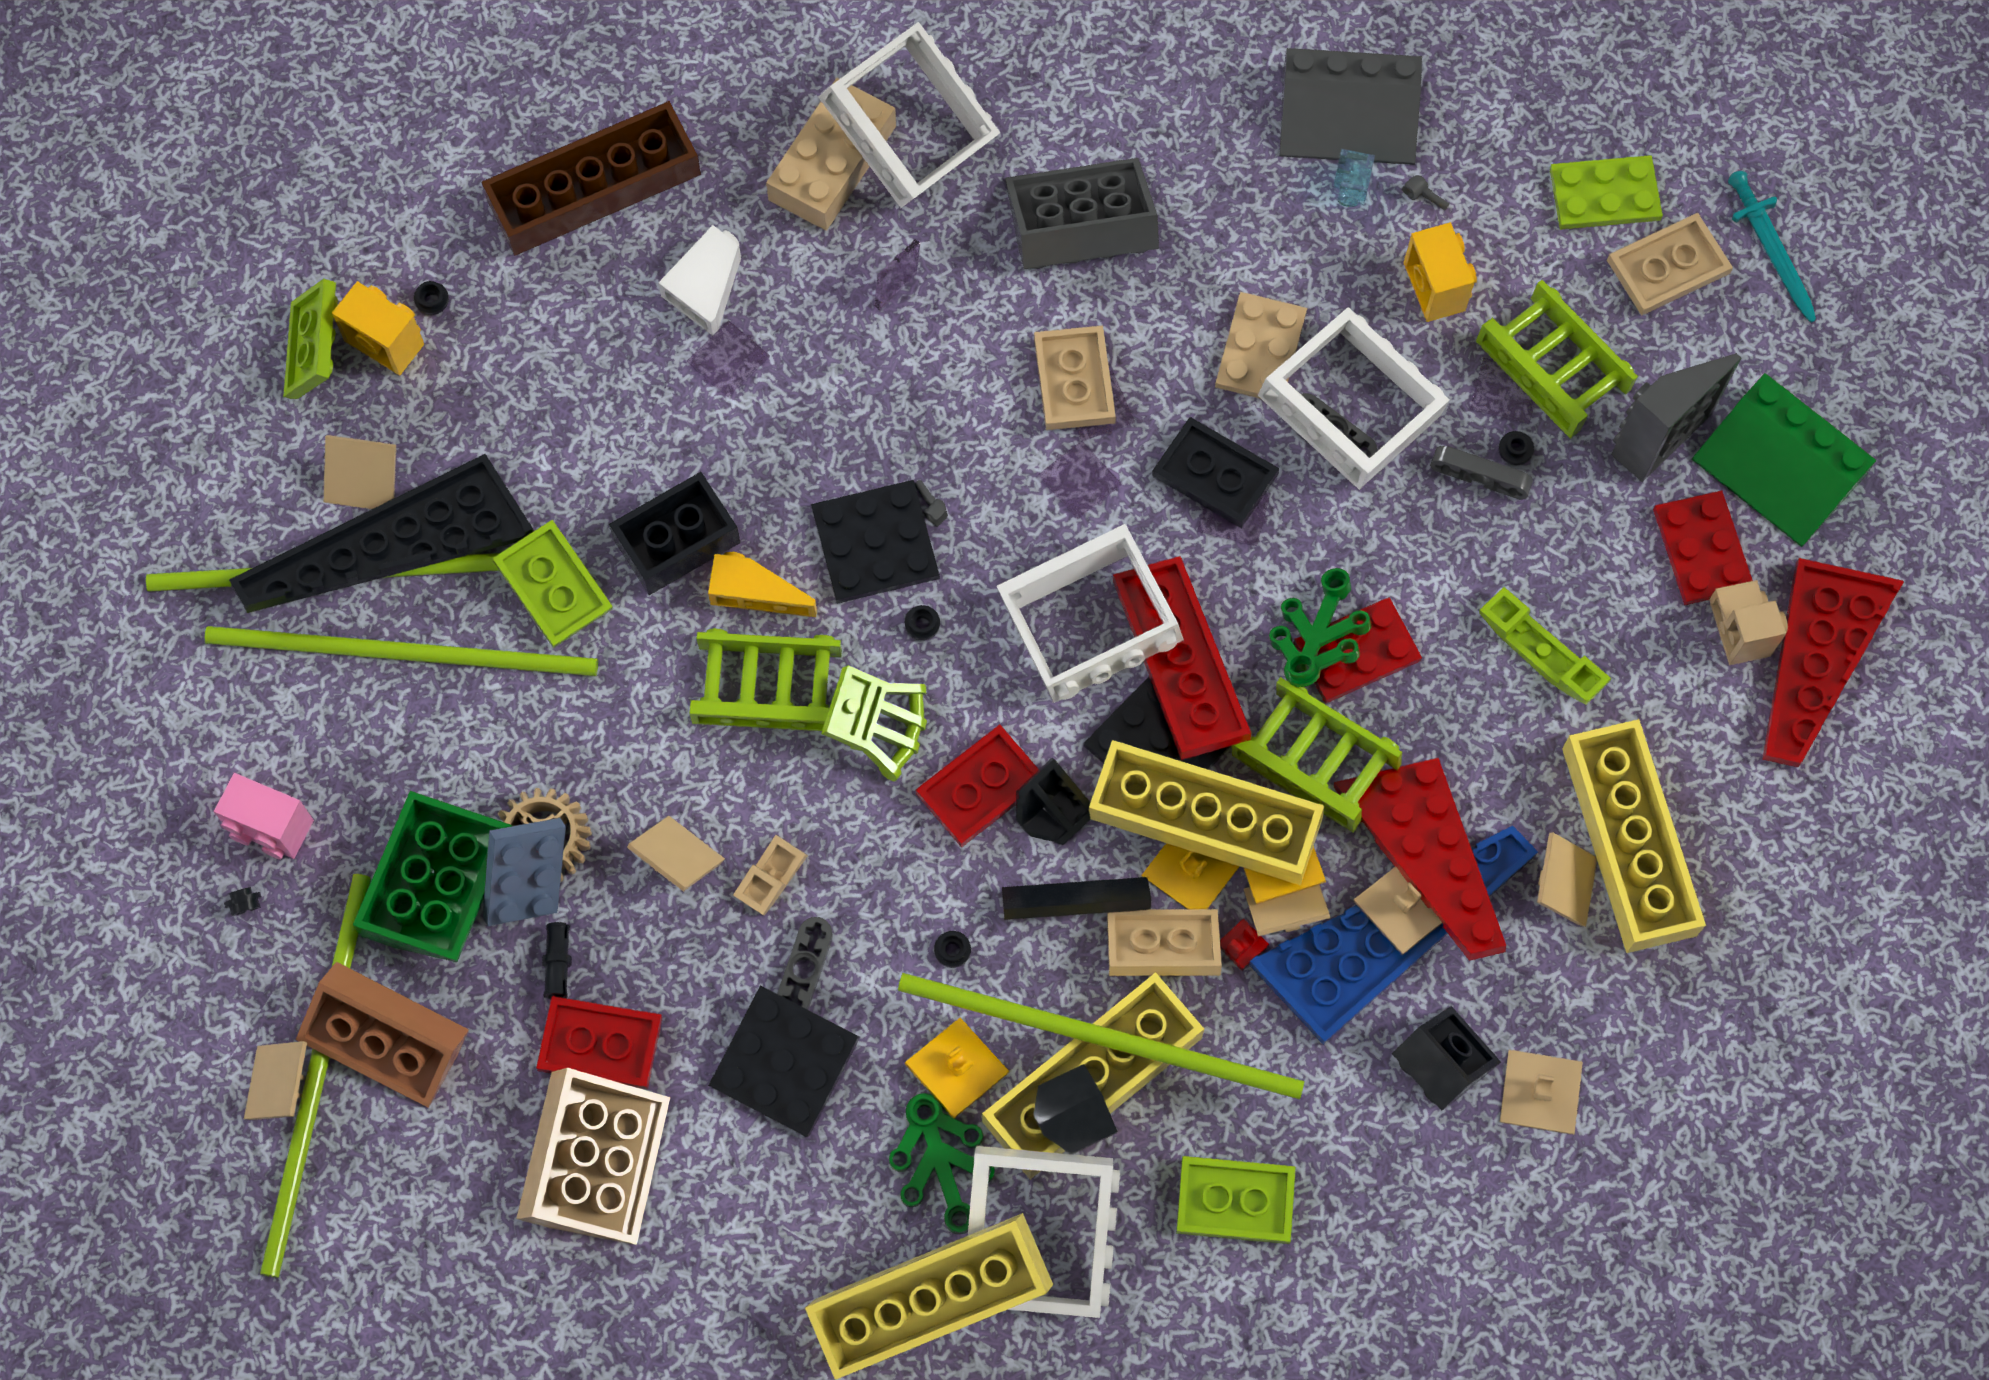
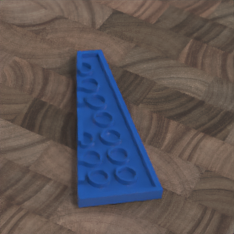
M1513 825L1477 843L1471 848L1489 897L1538 853ZM1355 905L1345 910L1343 914L1323 924L1320 923L1291 940L1288 939L1279 944L1278 947L1260 956H1255L1249 962V966L1324 1045L1448 933L1443 928L1442 923L1402 955L1364 912Z

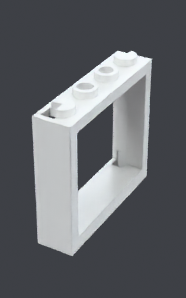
M919 22L840 78L818 96L900 208L1000 134V131L991 121L992 116L983 110L975 99L973 90L963 83L955 72L953 63L947 57H944L935 45L932 35H928ZM903 47L907 48L974 139V141L918 183L847 89Z
M1349 307L1265 379L1258 394V397L1359 490L1437 420L1450 401L1440 387L1426 379L1412 362L1402 357L1387 339L1379 336L1363 317L1356 315ZM1339 333L1424 408L1422 412L1370 458L1286 381Z
M1126 524L997 585L1002 600L1054 703L1061 699H1070L1078 694L1080 690L1092 684L1103 683L1113 674L1125 668L1136 667L1146 658L1158 652L1169 651L1177 643L1184 640L1179 624ZM1128 556L1163 624L1053 677L1019 608Z
M976 1146L968 1235L985 1228L990 1166L1100 1176L1090 1300L1039 1296L1008 1309L1100 1318L1101 1306L1108 1307L1110 1284L1103 1283L1104 1268L1112 1269L1113 1246L1106 1245L1107 1231H1115L1117 1208L1110 1207L1111 1193H1118L1120 1170H1113V1158Z

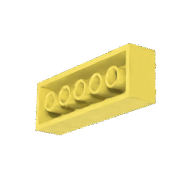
M1637 719L1569 735L1562 750L1626 953L1697 937L1706 924L1640 720Z
M1112 740L1089 806L1091 820L1301 885L1323 819L1324 806Z
M1156 972L1093 1023L1187 1050L1202 1039L1204 1032L1202 1025ZM1073 1039L983 1112L982 1123L1005 1149L1062 1154L1065 1150L1043 1136L1034 1117L1038 1085L1084 1064L1101 1091L1111 1114L1170 1064ZM1021 1169L1030 1180L1040 1172L1037 1170Z
M1022 1213L816 1298L805 1307V1310L836 1380L1047 1294L1053 1283Z

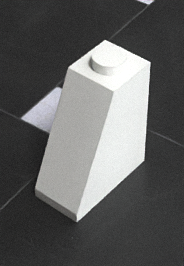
M712 225L658 283L661 297L712 336L718 332L741 261L737 238L729 231L724 230L722 232Z

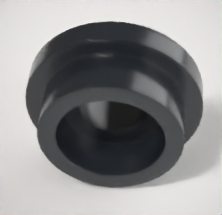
M426 281L420 284L414 293V303L417 309L426 315L441 313L449 302L446 288L434 281ZM430 295H436L438 297V299L432 303L426 302V298Z
M1512 431L1505 434L1499 443L1501 458L1511 465L1527 463L1534 453L1532 439L1520 431ZM1519 443L1523 450L1516 451L1511 447V444Z
M919 605L913 607L905 616V629L916 640L931 639L939 631V615L929 606ZM924 618L928 620L929 625L924 629L918 628L916 626L918 619Z
M251 887L229 893L231 900L224 902L225 908H230L231 915L236 916L245 913L247 910L253 911L261 908L258 899L262 898L260 892L252 893Z
M947 931L941 934L935 942V957L945 967H960L970 957V942L961 932ZM949 944H956L960 951L957 955L950 956L945 951L946 947Z

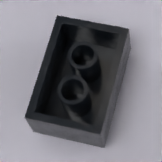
M702 472L695 474L609 524L613 540L648 595L655 593L714 559V554H722L741 543L738 527Z

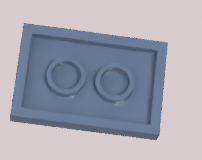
M561 818L489 831L483 919L487 926L557 913L566 826Z

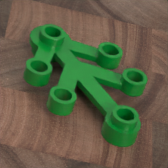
M1333 568L1323 574L1321 583L1325 596L1313 626L1304 614L1303 606L1299 599L1288 598L1281 604L1283 618L1294 624L1305 642L1302 652H1299L1292 643L1291 633L1287 627L1276 626L1269 633L1272 647L1276 650H1281L1287 660L1284 667V675L1286 680L1293 686H1309L1317 681L1322 669L1339 661L1347 664L1353 663L1360 657L1358 643L1353 639H1344L1338 643L1336 648L1317 656L1320 647L1350 633L1364 635L1371 629L1369 614L1361 610L1351 613L1349 618L1329 627L1339 601L1345 599L1351 591L1349 574L1343 569ZM1290 607L1297 608V610L1294 612L1287 611V609ZM1358 621H1365L1363 624L1360 625L1355 624ZM1279 636H1285L1282 640H1276ZM1347 649H1353L1350 653H1343Z
M927 1093L918 1094L911 1098L906 1106V1118L909 1126L898 1148L894 1149L889 1155V1164H891L890 1166L893 1170L898 1172L906 1171L912 1162L910 1154L921 1134H924L928 1147L910 1183L902 1188L900 1193L901 1200L907 1207L920 1205L923 1200V1189L935 1168L948 1207L944 1214L945 1225L954 1234H965L968 1232L970 1205L963 1203L950 1164L973 1175L974 1157L943 1143L938 1128L960 1137L963 1145L968 1148H976V1146L982 1143L983 1132L975 1124L967 1125L944 1114L942 1105L933 1095ZM920 1107H929L932 1111L931 1116L927 1119H921L917 1115ZM968 1130L978 1132L979 1138L976 1142L970 1143L966 1141L964 1135ZM898 1153H903L908 1158L907 1163L903 1166H897L893 1162L894 1156ZM990 1166L991 1173L988 1183L995 1175V1168L993 1166ZM909 1189H915L919 1192V1198L914 1202H909L905 1199V1192ZM956 1213H963L966 1215L967 1221L964 1225L957 1226L953 1223L952 1217Z

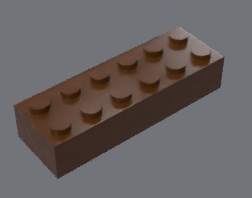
M667 101L486 179L481 183L487 202L514 256L700 176L701 171L698 155L670 101Z

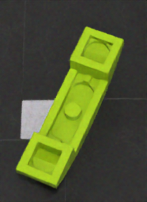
M1505 587L1479 610L1480 615L1493 631L1555 687L1579 702L1587 705L1611 681V677L1585 655L1580 659L1529 615L1530 608Z

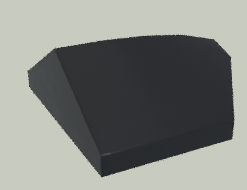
M1051 758L1016 791V821L1029 836L1064 845L1091 820L1089 812L1091 802L1057 761Z
M1084 1064L1038 1085L1034 1109L1036 1122L1043 1136L1063 1148L1067 1153L1073 1155L1118 1132L1103 1095Z

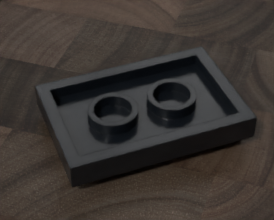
M1189 417L1152 470L1154 478L1241 529L1279 474L1278 467L1192 417Z

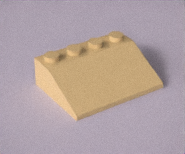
M570 1068L552 1072L516 1219L552 1229L637 1245L670 1097Z

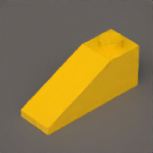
M725 552L724 555L714 554L708 590L710 605L816 617L817 607L814 598L751 558H746L743 554L737 552Z

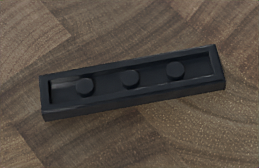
M1148 877L1002 887L1004 920L1151 909Z

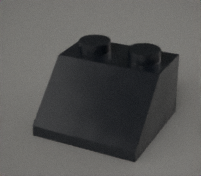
M1452 1006L1418 1027L1392 1053L1398 1060L1401 1069L1406 1074L1412 1076L1424 1090L1426 1097L1436 1104L1441 1111L1459 1099L1501 1063L1497 1056Z

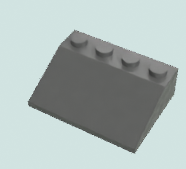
M1287 48L1283 67L1279 156L1415 165L1421 96L1422 56Z
M1139 158L1005 178L1018 250L1024 269H1040L1049 265L1077 263L1082 260L1110 258L1115 255L1143 253L1148 250L1159 249L1158 215Z
M1735 353L1660 376L1652 385L1648 382L1642 385L1633 396L1635 401L1626 411L1628 416L1619 426L1622 430L1613 439L1616 445L1611 455L1643 482L1713 414L1741 357Z

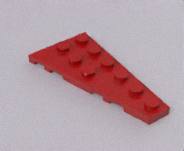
M1798 558L1795 563L1786 616L1788 630L1782 640L1762 760L1797 768L1800 766L1872 640L1874 633L1885 617L1891 603L1903 585V580Z
M1439 758L1400 766L1398 770L1392 768L1379 771L1358 801L1359 807L1362 809L1361 823L1363 822L1372 833L1376 844L1391 863L1397 867L1407 883L1410 882L1422 895L1420 898L1427 908H1431L1443 923L1445 931L1469 961L1506 952V942ZM1357 777L1334 782V789L1339 795L1341 793L1346 794Z

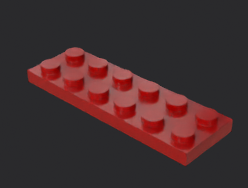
M1181 556L1147 565L1175 616L1184 639L1177 643L1173 649L1166 652H1158L1144 660L1181 760L1251 740L1250 728ZM1131 569L1113 574V583L1134 638L1162 625L1163 623L1136 571Z

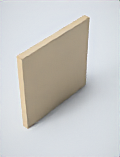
M326 435L324 502L374 509L394 499L396 445Z
M670 816L637 837L627 846L629 850L683 892L718 867L725 859Z
M1554 832L1549 833L1543 870L1540 871L1538 882L1540 888L1537 903L1577 925L1586 927L1597 865L1596 856Z
M1396 866L1353 900L1402 955L1442 924L1431 908H1427L1420 899L1422 895L1410 882L1407 883Z
M1320 885L1259 904L1255 903L1250 887L1244 888L1245 897L1258 936L1285 930L1287 933L1300 929L1301 925L1330 918Z
M300 1041L257 1046L244 1119L258 1120L294 1117L297 1098L302 1096L301 1093H298L300 1081L305 1080V1077L302 1075L307 1042Z
M1508 1050L1500 1122L1574 1135L1583 1062Z

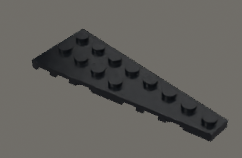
M483 454L229 581L247 613L516 543L534 532L487 455Z

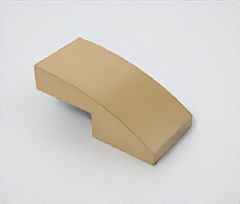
M775 835L758 863L751 866L733 896L760 914L765 915L808 855L783 838Z

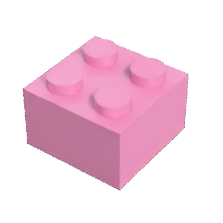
M237 773L232 775L214 810V813L222 822L221 827L230 832L229 837L246 846H249L251 841L263 846L261 850L264 853L280 860L283 855L295 858L314 821L300 800Z

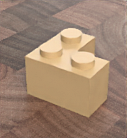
M1757 580L1717 588L1709 599L1729 665L1771 657L1786 635L1788 623L1784 612H1779L1776 600L1768 601L1766 593L1760 591Z

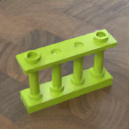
M1541 280L1537 283L1530 298L1534 302L1533 305L1505 326L1500 325L1492 317L1482 325L1476 342L1571 439L1581 431L1588 417L1585 409L1615 386L1626 395L1631 391L1638 376L1634 373L1632 366L1627 361L1621 360L1562 300L1560 293L1555 288L1549 287ZM1545 313L1558 328L1529 350L1523 349L1513 337ZM1569 337L1582 352L1554 374H1548L1537 361ZM1590 362H1593L1606 376L1577 399L1571 398L1561 388V385Z
M716 628L708 629L706 632H697L698 647L700 650H708L704 697H701L700 700H691L689 714L692 724L809 731L823 730L829 711V705L826 704L830 657H842L841 640H835L830 635L798 638L728 634L727 631ZM723 651L744 652L740 699H737L736 702H722L718 698ZM758 653L780 654L776 701H773L772 704H757L758 702L754 700ZM794 655L815 656L812 703L808 704V707L793 706V703L790 702Z
M1280 677L1276 682V695L1281 697L1282 700L1255 737L1251 736L1249 741L1232 745V756L1295 797L1323 805V814L1349 831L1354 832L1361 823L1362 809L1359 807L1358 801L1385 763L1395 770L1399 769L1402 762V751L1391 739L1377 737L1309 695L1305 687L1293 686ZM1296 707L1312 719L1286 755L1278 757L1268 751L1266 745L1292 709ZM1326 726L1342 736V738L1317 773L1308 776L1298 769L1297 763L1322 728ZM1357 745L1373 756L1347 793L1339 795L1328 788L1327 782L1352 747Z

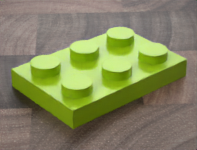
M1652 155L1557 163L1550 166L1549 170L1560 230L1661 221L1663 217Z
M323 278L291 302L283 397L299 399L329 379L332 373L331 346L336 335L335 328H333L334 317L332 312L338 306V298L335 296L336 282Z
M550 520L493 558L494 564L553 648L613 609L607 597L553 520Z
M1182 1156L1176 1234L1290 1244L1296 1166Z

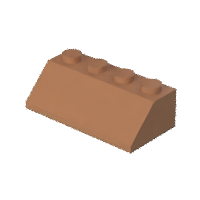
M336 962L318 983L295 1040L307 1042V1046L429 1108L456 1060L469 1029Z

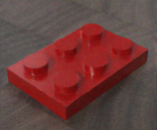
M1722 490L1654 506L1653 511L1684 606L1709 600L1717 588L1753 581Z
M1390 597L1361 609V611L1367 612L1370 617L1371 629L1368 633L1364 635L1350 633L1320 647L1317 656L1336 648L1338 643L1344 639H1353L1358 643L1360 657L1357 661L1349 664L1339 661L1320 671V676L1314 683L1325 704L1422 660L1420 652ZM1350 614L1331 622L1329 627L1349 618ZM1358 621L1355 624L1360 625L1363 624L1365 621ZM1300 636L1295 638L1293 643L1297 650L1302 652L1305 642ZM1347 649L1343 653H1350L1353 649Z
M999 724L915 791L916 795L962 848L1016 806V791L1039 769Z
M552 996L536 1069L539 1072L552 1073L557 1070L570 1068L648 1090L663 1017L661 1014Z

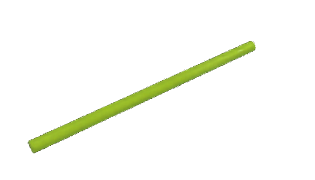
M500 553L466 555L387 577L499 571L493 562V558ZM252 568L147 574L146 588L148 592L232 587L230 579Z
M207 626L205 630V643L215 645L597 676L598 658Z
M353 874L332 966L338 962L351 968L359 934L354 928L353 923L371 882V877ZM312 1049L260 1271V1275L270 1277L271 1275V1277L279 1278L328 1068L330 1057Z
M902 973L898 991L1295 1099L1300 1100L1305 1082L1302 1080L914 975Z

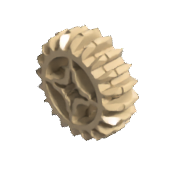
M540 788L534 789L533 798H529L526 792H521L520 798L522 802L519 804L509 799L507 803L511 811L499 810L498 816L503 822L512 826H518L520 822L522 824H529L561 818L564 825L569 822L571 832L569 841L563 850L562 870L566 868L570 874H575L576 869L572 861L584 863L585 857L580 851L590 850L591 845L585 838L592 835L590 827L584 826L588 822V817L586 813H579L581 809L578 802L569 804L570 797L566 793L557 799V793L552 788L549 789L546 797H543ZM541 811L557 813V815L551 814L545 819H537L531 814ZM561 873V881H560V882H562V881L564 880L562 873Z

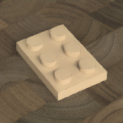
M1699 213L1693 214L1610 253L1607 258V262L1641 316L1729 275L1733 269Z
M1240 292L1215 387L1260 398L1258 394L1265 379L1296 353L1307 308Z
M1103 325L1034 332L1046 430L1115 424L1116 415Z
M1149 909L1107 913L1109 976H1152L1155 972L1159 976H1221L1222 964L1218 909Z

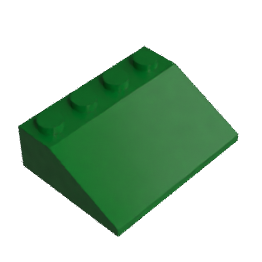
M1766 373L1741 398L1692 458L1695 463L1801 547L1806 544L1866 477L1876 462L1875 458Z
M410 791L355 918L354 928L361 937L396 949L458 962L484 899L489 831L512 827V825Z

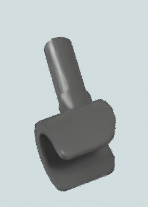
M1420 175L1413 176L1402 187V191L1411 200H1415L1422 195L1443 210H1446L1450 204L1433 193L1428 188L1427 181Z
M918 480L915 483V487L929 505L923 514L931 523L938 527L948 517L945 503L940 499H935L924 483Z

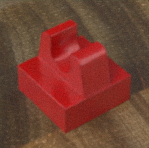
M1244 918L1220 939V949L1241 971L1249 965V962L1255 956H1259L1269 947V943L1262 936H1258L1257 931Z

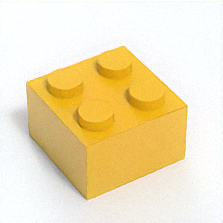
M1451 222L1411 233L1405 255L1404 266L1426 322L1466 311L1469 299L1472 297L1474 283L1477 282L1474 266L1472 263L1467 264L1463 254L1465 246L1460 233L1455 234Z
M357 281L332 312L344 342L399 376L424 346V341L420 334L421 329L414 318L415 313L400 302L397 305L387 300V296L373 285L366 287Z

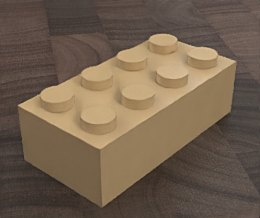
M851 85L847 88L885 141H887L896 127L895 107ZM822 102L819 103L766 182L769 201L827 231L866 173L869 165Z

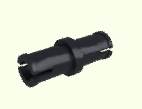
M552 922L546 925V954L542 956V966L545 967V991L543 996L550 1000L552 996L568 997V967L572 965V957L568 955L570 925H566L563 922Z

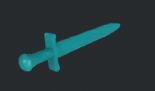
M1741 170L1732 173L1728 183L1736 189L1745 206V209L1733 214L1732 220L1737 223L1745 217L1748 218L1794 303L1809 322H1814L1816 319L1815 312L1808 293L1766 212V209L1775 207L1777 197L1773 196L1764 201L1757 202L1748 184V174Z

